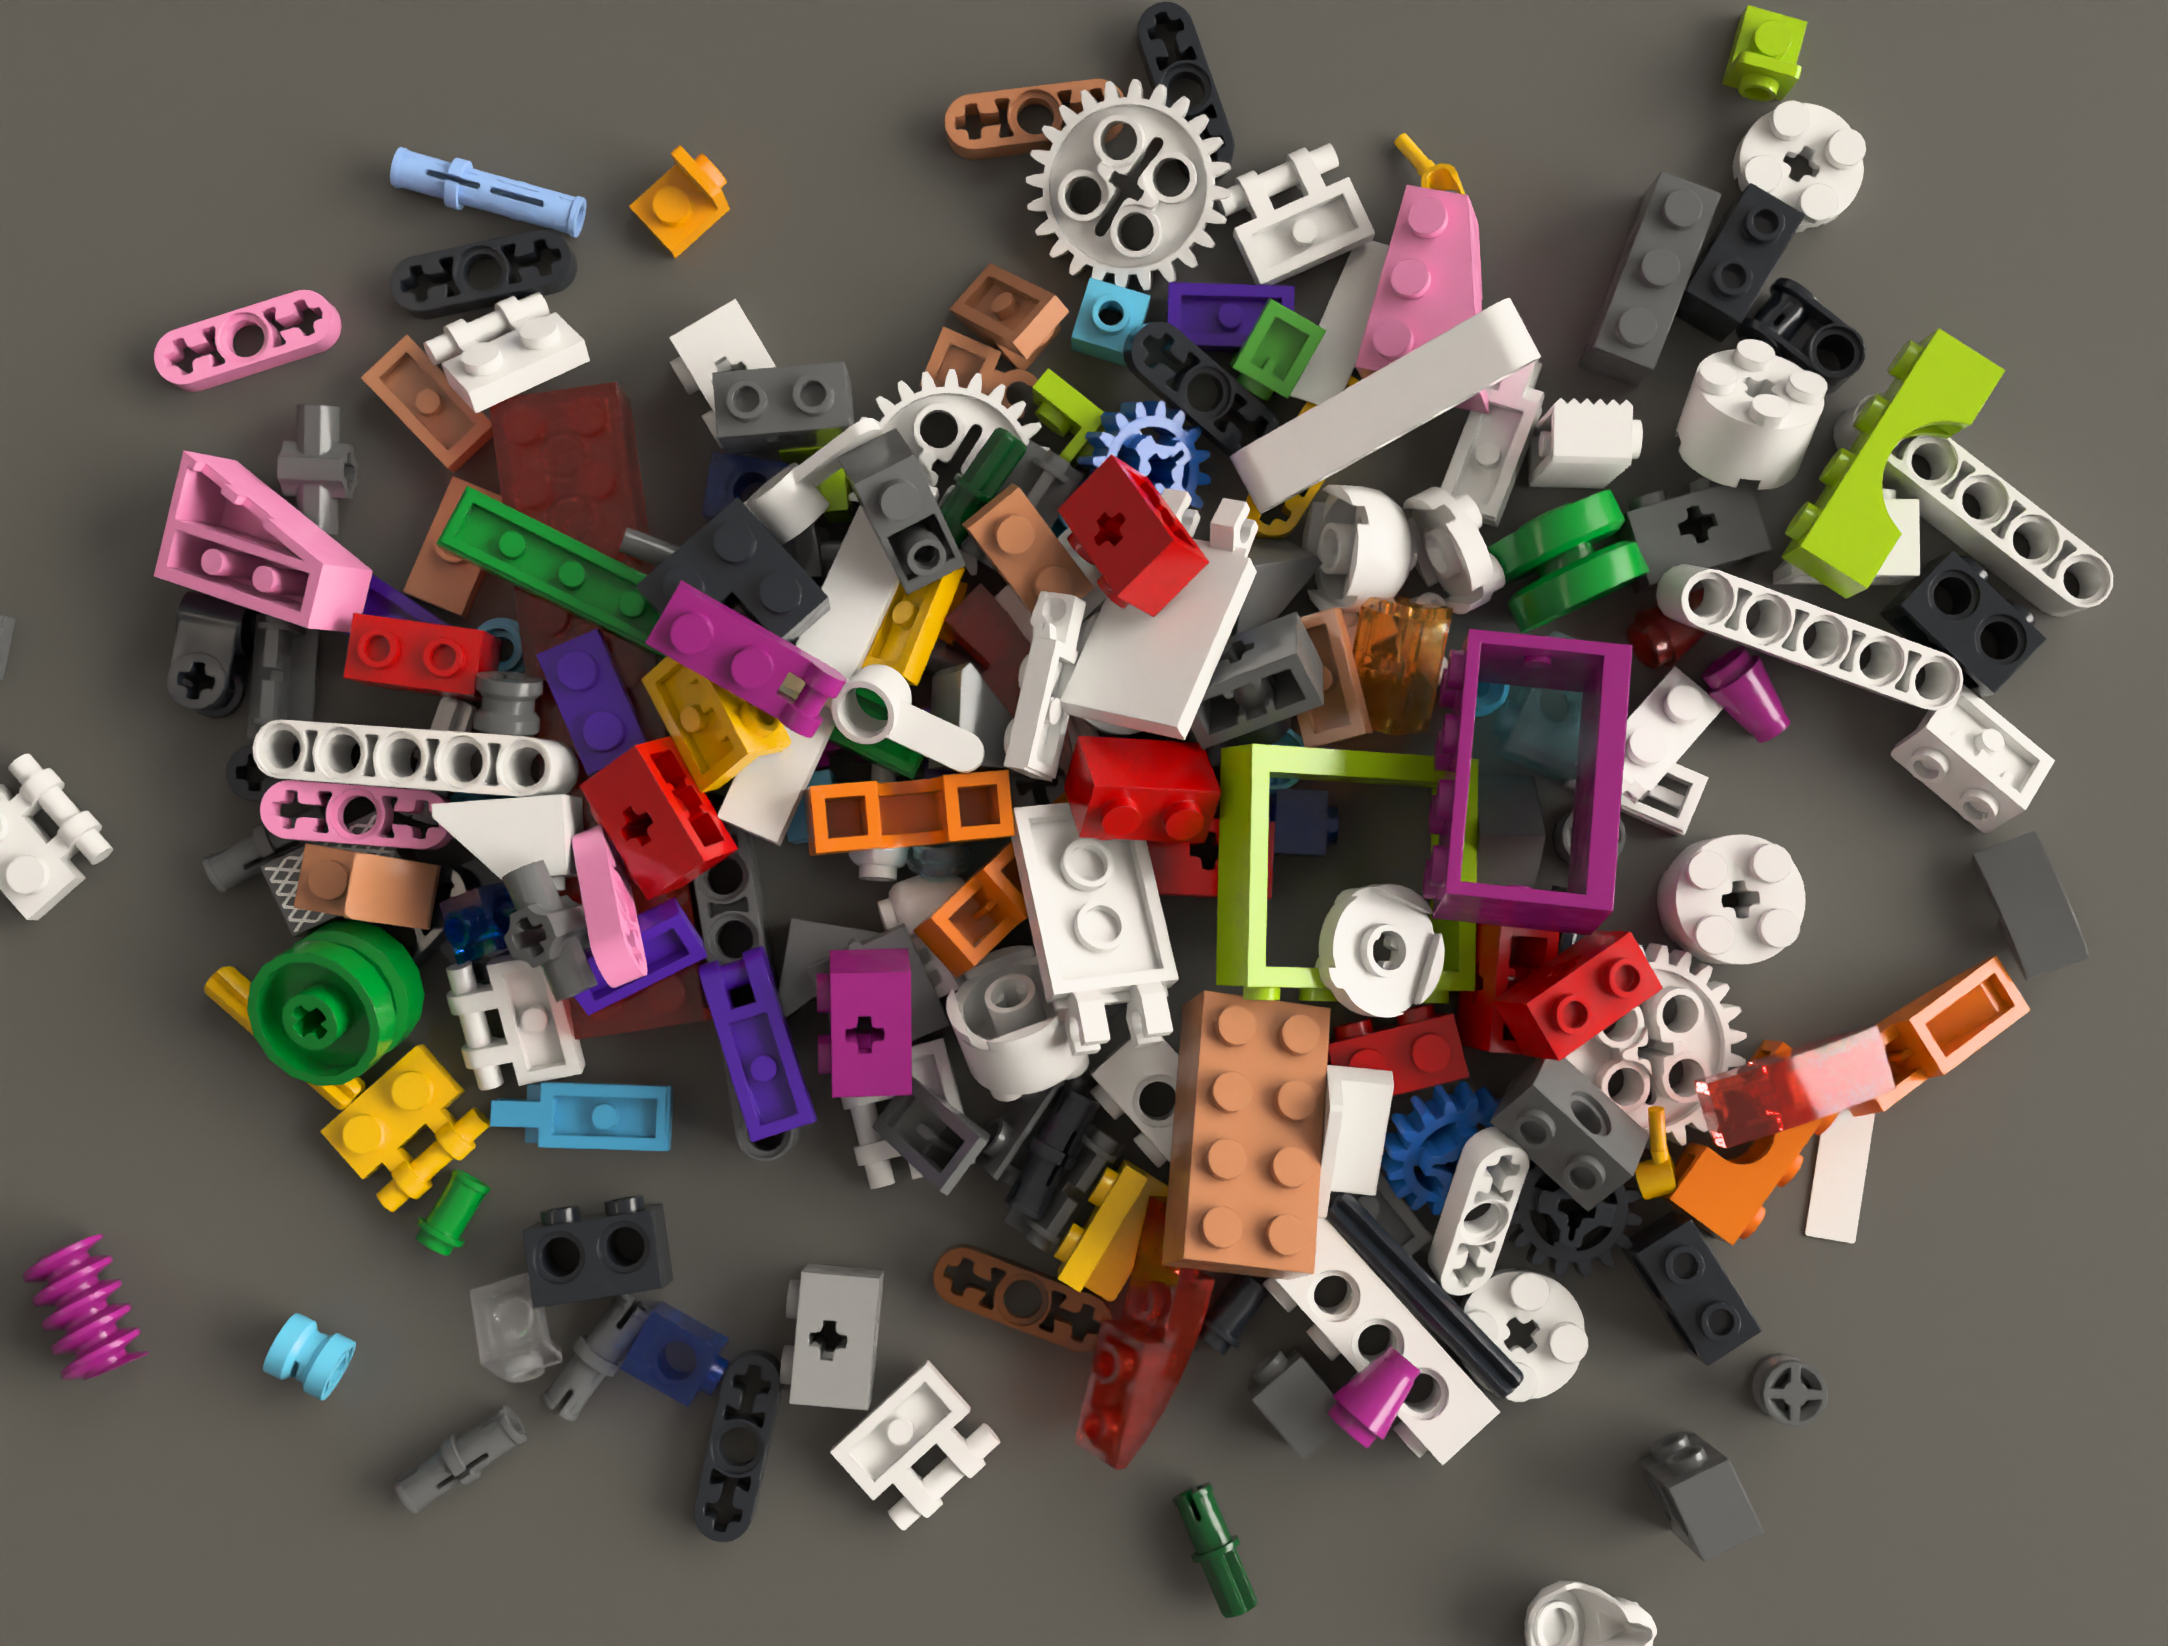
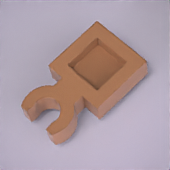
M944 326L925 370L932 377L936 387L945 386L949 369H955L958 385L962 388L968 387L976 373L981 374V393L988 396L996 387L1003 384L1006 388L1001 405L1006 409L1012 406L1006 397V391L1010 384L1021 381L1033 387L1038 381L1033 374L1025 370L1013 369L1005 373L996 370L995 367L1002 353L1001 351ZM1023 410L1019 418H1023L1025 410Z

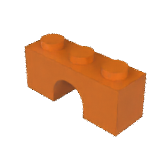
M1009 770L942 775L936 778L902 782L877 783V781L818 785L808 787L804 793L809 856L995 840L1015 836Z
M1764 1039L1735 1079V1082L1739 1085L1738 1091H1729L1743 1101L1754 1115L1756 1134L1751 1146L1738 1157L1724 1159L1708 1146L1690 1142L1674 1164L1675 1190L1671 1194L1660 1197L1684 1216L1692 1219L1695 1224L1714 1238L1732 1246L1738 1238L1744 1240L1758 1228L1766 1213V1209L1762 1207L1763 1203L1776 1185L1783 1187L1796 1175L1803 1162V1157L1799 1153L1813 1134L1817 1136L1822 1134L1834 1122L1841 1108L1837 1100L1846 1089V1087L1782 1041Z

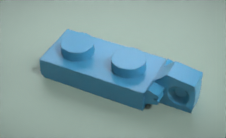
M557 1081L527 1084V1099L497 1098V1100H491L490 1126L525 1127V1143H538V1147L669 1151L671 1150L674 1085Z

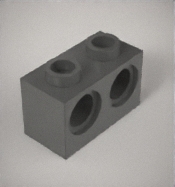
M1676 1432L1664 1436L1650 1446L1651 1454L1637 1460L1670 1530L1703 1562L1715 1558L1764 1533L1730 1460L1697 1434L1686 1435L1685 1432Z

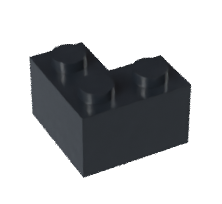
M738 497L636 585L643 599L659 617L682 580L730 609H734L738 605L753 622L791 644L830 610L829 597Z

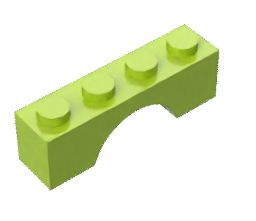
M1940 328L1919 343L1909 340L1898 352L1887 370V373L1893 376L1894 380L1883 397L1877 393L1874 394L1857 416L1853 427L1861 432L1848 451L1841 447L1821 473L1819 480L1826 484V487L1814 505L1807 501L1789 523L1785 534L1792 538V541L1781 558L1846 599L1868 589L1902 535L1887 511L1882 491L1884 468L1892 450L1904 438L1934 436L1948 439L1970 426L2005 370Z

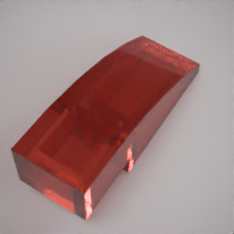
M980 583L944 619L943 630L985 670L981 677L1014 718L1021 691L1018 681L1019 669L1023 659L1029 654L1031 645L1009 613ZM1068 727L1056 773L1062 780L1067 777L1073 756Z
M1875 1025L1749 1061V1065L1694 1080L1712 1144L1723 1148L1733 1147L1809 1123L1896 1089L1878 1027Z

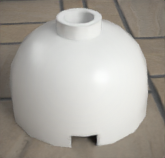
M1327 485L1323 489V491L1329 493L1326 501L1313 502L1308 512L1303 532L1302 548L1316 555L1322 562V565L1315 572V583L1318 590L1307 589L1308 595L1320 611L1334 607L1341 608L1342 612L1345 613L1371 611L1395 597L1403 586L1409 571L1414 568L1417 562V539L1412 534L1410 524L1402 508L1380 490L1363 486Z

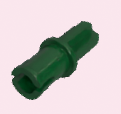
M1001 427L993 431L963 475L958 472L953 479L957 484L940 507L941 513L959 550L962 547L961 544L968 536V532L962 524L996 496L1026 453L1027 446L1023 441Z
M1210 1482L1198 1485L1195 1492L1190 1488L1176 1495L1173 1498V1502L1179 1509L1196 1551L1191 1555L1193 1563H1201L1221 1614L1225 1618L1237 1617L1253 1609L1257 1605V1598L1236 1549L1240 1544L1238 1535H1230L1212 1492L1213 1487Z

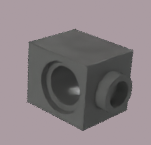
M1296 1347L1292 1348L1286 1355L1280 1350L1274 1351L1252 1371L1251 1377L1255 1382L1247 1388L1252 1401L1303 1460L1341 1428L1327 1414L1336 1402L1332 1397L1335 1392Z

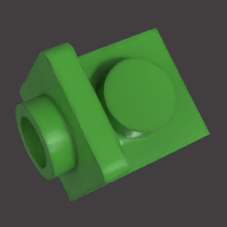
M1268 298L1238 353H1234L1229 362L1232 368L1241 372L1236 381L1249 392L1266 401H1269L1274 391L1288 399L1327 330Z

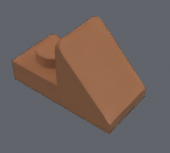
M992 263L982 271L949 309L956 318L985 343L1001 351V356L1014 368L1027 370L1061 330L1060 322L1069 313L1068 309L1055 294Z
M305 843L294 908L339 915L354 920L430 930L441 866Z

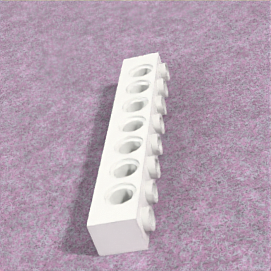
M1130 1035L1091 1071V1075L1099 1084L1090 1093L1115 1120L1124 1112L1141 1130L1133 1139L1134 1142L1160 1168L1167 1160L1170 1162L1175 1105L1168 1114L1161 1117H1152L1141 1110L1139 1097L1145 1086L1157 1081L1165 1082L1172 1086L1176 1096L1179 1055L1163 1037V1041L1159 1045L1134 1048ZM1318 1217L1314 1274L1291 1280L1268 1278L1263 1283L1266 1289L1288 1313L1299 1305L1315 1323L1306 1333L1331 1361L1342 1353L1358 1371L1352 1378L1380 1354L1383 1355L1390 1345L1416 1366L1421 1373L1432 1376L1433 1389L1429 1397L1419 1403L1404 1401L1397 1414L1401 1421L1393 1428L1419 1458L1429 1450L1443 1466L1500 1413L1326 1218ZM1328 1276L1342 1277L1347 1284L1345 1298L1334 1307H1322L1316 1304L1314 1300V1291L1317 1284ZM1375 1324L1388 1327L1390 1340L1384 1351L1376 1355H1366L1359 1351L1358 1339L1365 1328Z

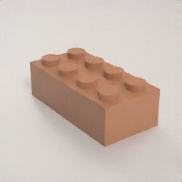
M1206 990L1183 1004L1162 1265L1291 1280L1314 1274L1331 1008L1277 1000H1244L1241 995Z

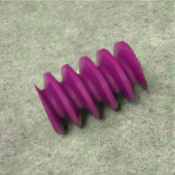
M103 1234L79 1240L40 1257L22 1275L24 1282L27 1283L47 1282V1286L32 1298L33 1306H56L57 1310L42 1321L43 1331H66V1334L52 1345L50 1349L52 1355H75L76 1357L61 1370L60 1376L62 1380L84 1379L86 1381L149 1354V1351H126L125 1347L141 1333L139 1327L118 1328L116 1322L132 1309L130 1303L108 1304L107 1298L123 1285L121 1279L99 1280L97 1274L113 1261L112 1256L89 1255L88 1250L104 1237Z

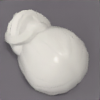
M1558 1581L1542 1588L1529 1604L1524 1623L1526 1646H1653V1640L1657 1634L1656 1625L1652 1617L1637 1602H1631L1620 1597H1612L1599 1588L1579 1581Z

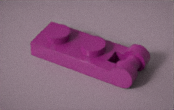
M682 580L645 642L650 647L774 716L787 728L807 738H812L822 723L823 719L819 713L828 698H837L847 681L836 669ZM789 672L805 682L796 699L779 690Z

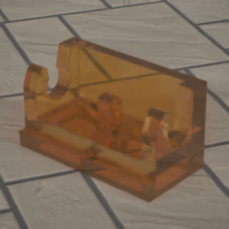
M1401 596L1393 598L1370 597L1361 605L1352 652L1372 730L1391 736L1428 732L1454 608L1439 604L1411 603V598Z

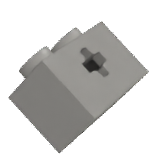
M807 1264L801 1271L800 1280H790L786 1303V1318L797 1320L795 1344L784 1345L780 1369V1384L791 1385L789 1404L868 1410L874 1391L884 1270ZM827 1321H836V1332L840 1335H847V1338L841 1339L835 1350L826 1349V1338L816 1335L817 1332L822 1330Z

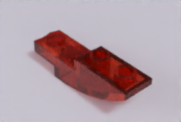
M1149 1196L1122 1319L1102 1320L1074 1442L1115 1470L1125 1469L1147 1440L1167 1407L1195 1347L1215 1283L1214 1278L1200 1272L1198 1269L1162 1265L1167 1196Z

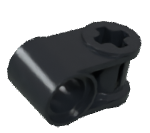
M1780 277L1770 286L1769 292L1771 296L1752 318H1745L1736 328L1737 336L1741 341L1755 339L1769 344L1774 349L1776 356L1794 363L1803 370L1822 376L1827 382L1825 395L1834 393L1862 366L1866 353L1863 338L1854 328L1848 326L1820 304L1815 296L1804 286L1789 278ZM1779 315H1783V321L1777 327L1774 326L1773 322ZM1817 349H1827L1833 352L1839 360L1840 371H1830L1824 368L1818 361Z
M188 591L183 596L177 612L176 639L167 675V689L171 698L180 706L212 719L225 718L234 714L245 698L249 668L254 651L256 614H260V612L202 592ZM183 678L187 680L186 685L182 683ZM213 678L215 679L213 690L204 689L199 693L201 682L208 683ZM227 687H230V693L226 692Z

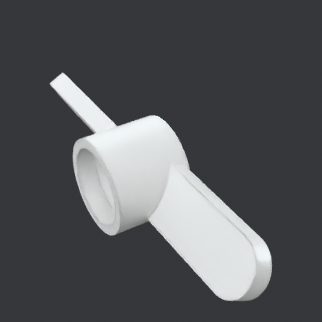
M873 418L863 419L853 424L799 466L797 463H792L778 472L743 504L781 545L790 541L809 527L828 508L829 502L816 487L842 468L837 457L881 436L882 430Z
M873 664L860 669L852 678L847 679L837 698L829 697L825 703V706L831 708L834 723L839 731L856 743L874 744L887 738L961 773L972 772L983 762L985 750L980 739L971 732L911 705L912 695L907 681L898 671L889 666ZM789 672L782 685L800 693L805 682ZM856 688H867L877 693L886 704L888 720H878L867 715L858 704Z

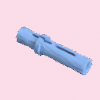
M399 147L392 160L390 183L393 187L404 188L444 199L446 207L462 210L464 206H469L509 217L513 220L567 233L576 238L582 230L587 208L584 197L570 196L523 181L473 169L471 161L457 157L452 162H448Z

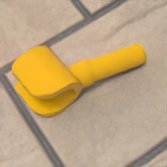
M1406 133L1396 138L1395 146L1414 166L1421 177V187L1441 191L1454 190L1459 194H1465L1455 167L1444 163L1435 165L1432 160H1429Z
M1661 1106L1648 1108L1650 1152L1653 1159L1639 1162L1635 1170L1637 1182L1645 1200L1671 1194L1676 1188L1675 1165L1666 1145L1665 1110Z

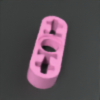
M298 290L166 333L157 343L154 352V362L160 375L182 390L198 392L330 349L340 336L342 329L341 318L336 308L320 294L311 290ZM308 308L318 316H322V319L314 322L313 328L315 333L309 336L300 328L294 327L279 333L271 322L273 318H276V321L285 328L298 325L304 321L303 311ZM248 325L261 327L264 333V343L260 351L250 357L237 356L233 348L235 334L241 328ZM281 336L286 341V344L282 345ZM213 337H215L216 346L211 341ZM187 347L198 354H207L218 350L225 359V363L222 364L220 360L211 354L196 358L192 361L194 371L189 374L175 365L184 360L183 349Z
M284 780L274 784L266 791L260 805V815L264 826L275 836L284 839L415 850H436L444 847L453 839V836L440 824L439 827L428 828L426 838L421 839L422 833L420 828L393 824L394 811L419 814L423 812L424 803L429 802V811L432 813L431 804L452 803L445 796L426 790ZM295 793H298V802L302 804L327 807L326 820L300 817L296 819L295 827L292 828L291 819L281 816L282 804L293 803ZM332 793V796L328 802L326 794ZM357 797L370 799L377 811L375 824L369 831L363 834L352 833L346 827L343 819L345 807L351 800ZM398 798L393 810L391 799ZM327 822L329 832L323 833V829ZM392 827L394 837L388 838V833L390 832Z
M597 825L575 834L572 838V847L590 947L603 978L610 987L616 988L643 977L648 972L630 878L626 873L624 860L603 825Z

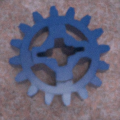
M1144 401L1143 404L1142 402L1121 403L1120 412H1104L1100 415L1105 431L1087 432L1085 435L1086 440L1094 447L1092 456L1078 457V464L1089 468L1091 475L1112 454L1148 477L1160 495H1162L1165 488L1188 492L1192 499L1188 508H1202L1204 502L1195 493L1197 485H1206L1211 482L1210 476L1199 472V463L1211 457L1210 451L1198 450L1194 446V442L1199 438L1202 430L1199 426H1182L1186 413L1182 409H1166L1164 401ZM1147 427L1161 436L1158 439H1153L1151 435H1142L1140 429ZM1086 479L1078 484L1079 487L1086 481Z
M1460 1081L1454 1093L1448 1095L1441 1084L1435 1085L1432 1093L1433 1099L1424 1102L1420 1097L1414 1095L1410 1098L1411 1106L1414 1110L1408 1116L1401 1113H1394L1391 1119L1398 1130L1396 1133L1386 1134L1384 1148L1387 1152L1382 1155L1381 1167L1386 1174L1387 1182L1397 1198L1404 1197L1412 1210L1417 1211L1426 1203L1433 1215H1439L1444 1208L1462 1149L1466 1142L1479 1132L1476 1127L1477 1123L1484 1125L1485 1129L1495 1127L1490 1120L1501 1099L1496 1100L1485 1086L1474 1093L1467 1082ZM1414 1166H1420L1423 1173L1420 1174L1414 1171Z

